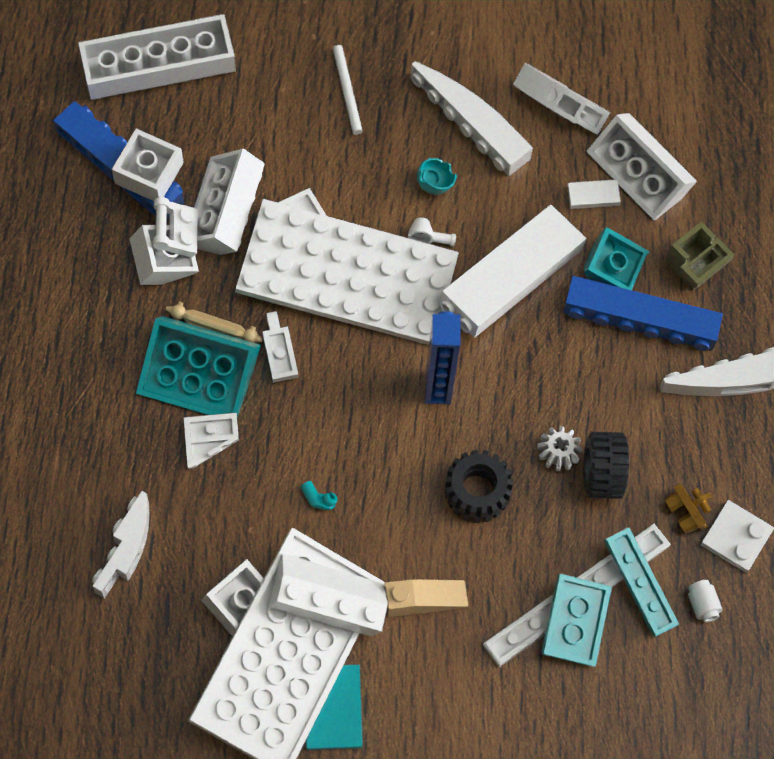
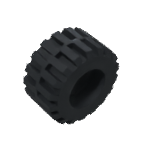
M591 431L586 439L583 462L586 494L588 498L621 499L626 492L629 476V447L626 436L622 432Z
M472 450L471 455L468 456L467 452L461 454L460 460L456 458L452 463V467L448 469L445 482V498H448L447 504L450 508L454 507V513L457 516L460 513L463 514V520L468 521L470 517L474 518V523H480L481 518H484L485 522L491 521L493 515L495 518L501 514V510H505L513 487L512 473L510 469L506 470L507 463L504 460L502 462L498 461L499 456L495 453L493 456H489V451L483 450V454H478V450ZM472 476H482L492 483L494 491L485 497H476L466 491L463 482Z

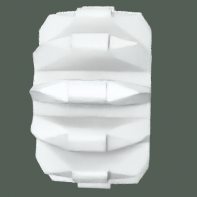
M563 425L560 426L558 432L551 427L548 434L543 433L540 440L542 442L538 443L537 449L541 451L539 459L547 460V468L554 464L556 465L555 469L557 472L560 471L562 465L565 469L569 470L572 466L571 463L577 464L580 458L578 455L582 454L583 448L578 446L581 442L580 437L572 438L574 434L573 429L565 433Z

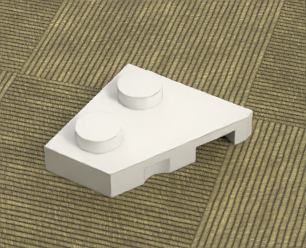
M237 413L184 418L188 469L195 468L239 441Z

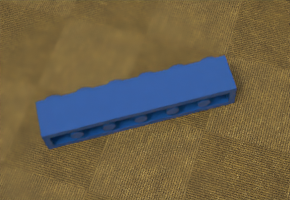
M74 101L53 120L56 132L114 181L112 168L128 142L119 135L117 137L114 135L104 121L101 120L99 122L95 119L89 108L84 105L81 107ZM173 181L164 197L169 202L183 205V189L178 183ZM120 186L156 217L153 200Z
M576 276L572 277L563 313L568 314L574 319L585 318L593 320L598 325L609 324L617 326L622 331H636L643 333L649 338L660 337L668 339L673 344L684 343L692 345L701 351H713L718 339L723 313Z
M449 311L432 315L425 373V404H451L460 350V315Z

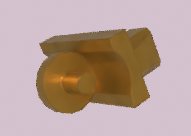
M681 483L675 486L674 489L676 491L668 496L665 502L673 513L684 506L690 514L678 520L683 531L688 534L697 529L701 531L707 529L709 526L697 508L701 507L705 514L712 511L708 504L713 499L711 493L702 495L699 488L691 491L695 497L693 501Z

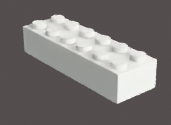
M224 14L78 42L91 100L236 71L234 52Z

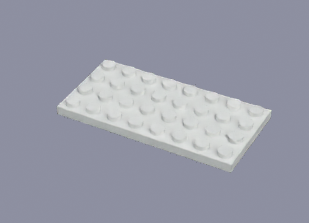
M263 199L235 293L429 345L432 315L443 312L439 301L442 291L451 284L459 252Z
M291 528L286 535L188 722L253 759L297 758L359 633L269 607L281 554L385 583L294 528Z

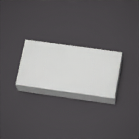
M618 180L574 182L567 185L570 209L620 206Z

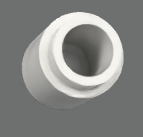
M701 580L691 584L688 587L690 591L688 596L696 618L704 622H711L719 618V613L723 609L714 586L710 585L708 580Z

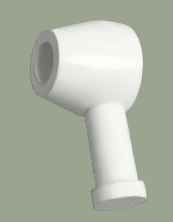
M417 218L409 229L408 238L427 244L437 242L454 247L456 234L450 235L433 232L428 219Z

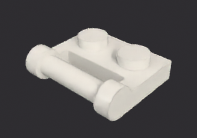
M165 197L154 199V209L156 210V236L153 238L154 248L193 258L197 254V209L169 202ZM167 214H170V240L166 236Z

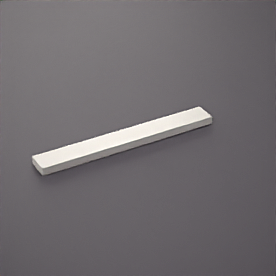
M655 524L635 537L647 562L671 545ZM611 554L577 577L612 587L623 580ZM553 595L483 643V647L498 667L545 635Z

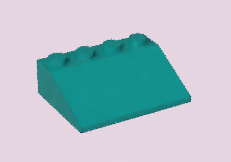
M164 316L155 318L136 394L207 415L237 413L238 418L261 345Z

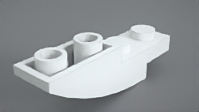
M527 63L523 65L513 83L514 86L541 104L597 135L610 114L609 111L570 90L566 85Z
M141 491L138 498L136 496L132 498L127 507L128 513L125 518L119 519L115 524L112 532L114 533L115 543L119 546L112 548L107 557V565L103 570L99 569L92 580L95 593L104 599L119 576L129 581L142 555L149 528V501L147 493Z

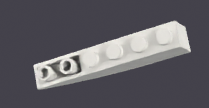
M416 61L412 63L411 79L413 83L426 91L431 102L438 104L443 109L446 117L451 121L454 120L460 126L461 132L476 143L481 153L487 154L493 160V164L499 171H504L510 176L531 159L533 147L485 101L447 76Z
M774 347L764 350L762 354L753 356L752 353L740 356L738 360L729 362L725 359L716 362L714 366L706 368L704 366H697L690 369L689 372L682 374L679 372L670 373L663 378L659 387L660 391L691 396H728L774 389Z

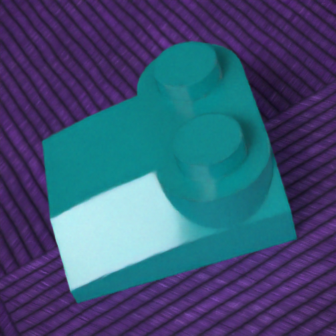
M606 227L601 231L592 246L584 265V274L589 280L632 290L649 251Z

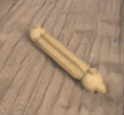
M178 302V305L166 307V311L171 314L174 320L184 319L188 324L253 343L263 342V338L258 335L254 326L245 330L239 324L194 309L186 310L182 302Z

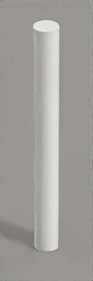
M341 45L333 47L352 132L354 135H358L363 132L343 48Z

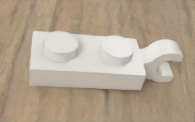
M277 311L266 313L269 330L263 331V339L273 383L299 378L288 327L280 328Z

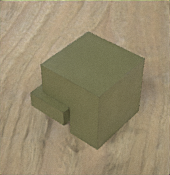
M702 221L672 244L666 259V263L692 290L697 289L733 260L735 256L718 237L714 239L715 235Z

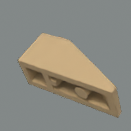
M412 579L385 583L388 617L468 608L465 580Z

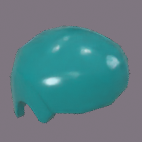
M428 158L423 161L417 171L419 186L430 195H441L454 186L457 174H453L451 171V164L443 162L438 158Z

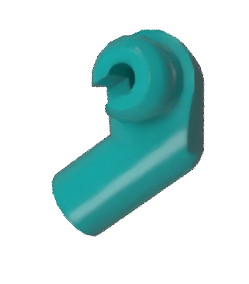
M307 481L300 486L311 507L328 511L336 506L338 498L333 492L326 494L318 493L312 481Z

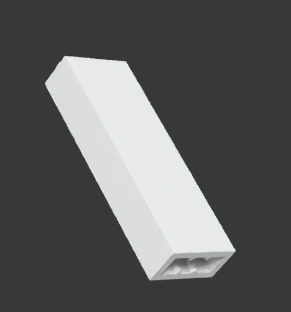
M550 205L445 288L439 301L443 311L460 315L461 329L466 333H470L475 338L581 252L586 237Z

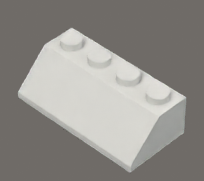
M629 113L616 115L586 151L614 180H618V184L653 220L659 218L678 203L697 182Z
M244 149L210 157L194 207L197 209V249L223 255L237 252L241 244V237L248 222L250 208L255 200V192L261 180V173L265 164Z
M281 554L269 607L372 637L382 631L387 609V598L384 583Z

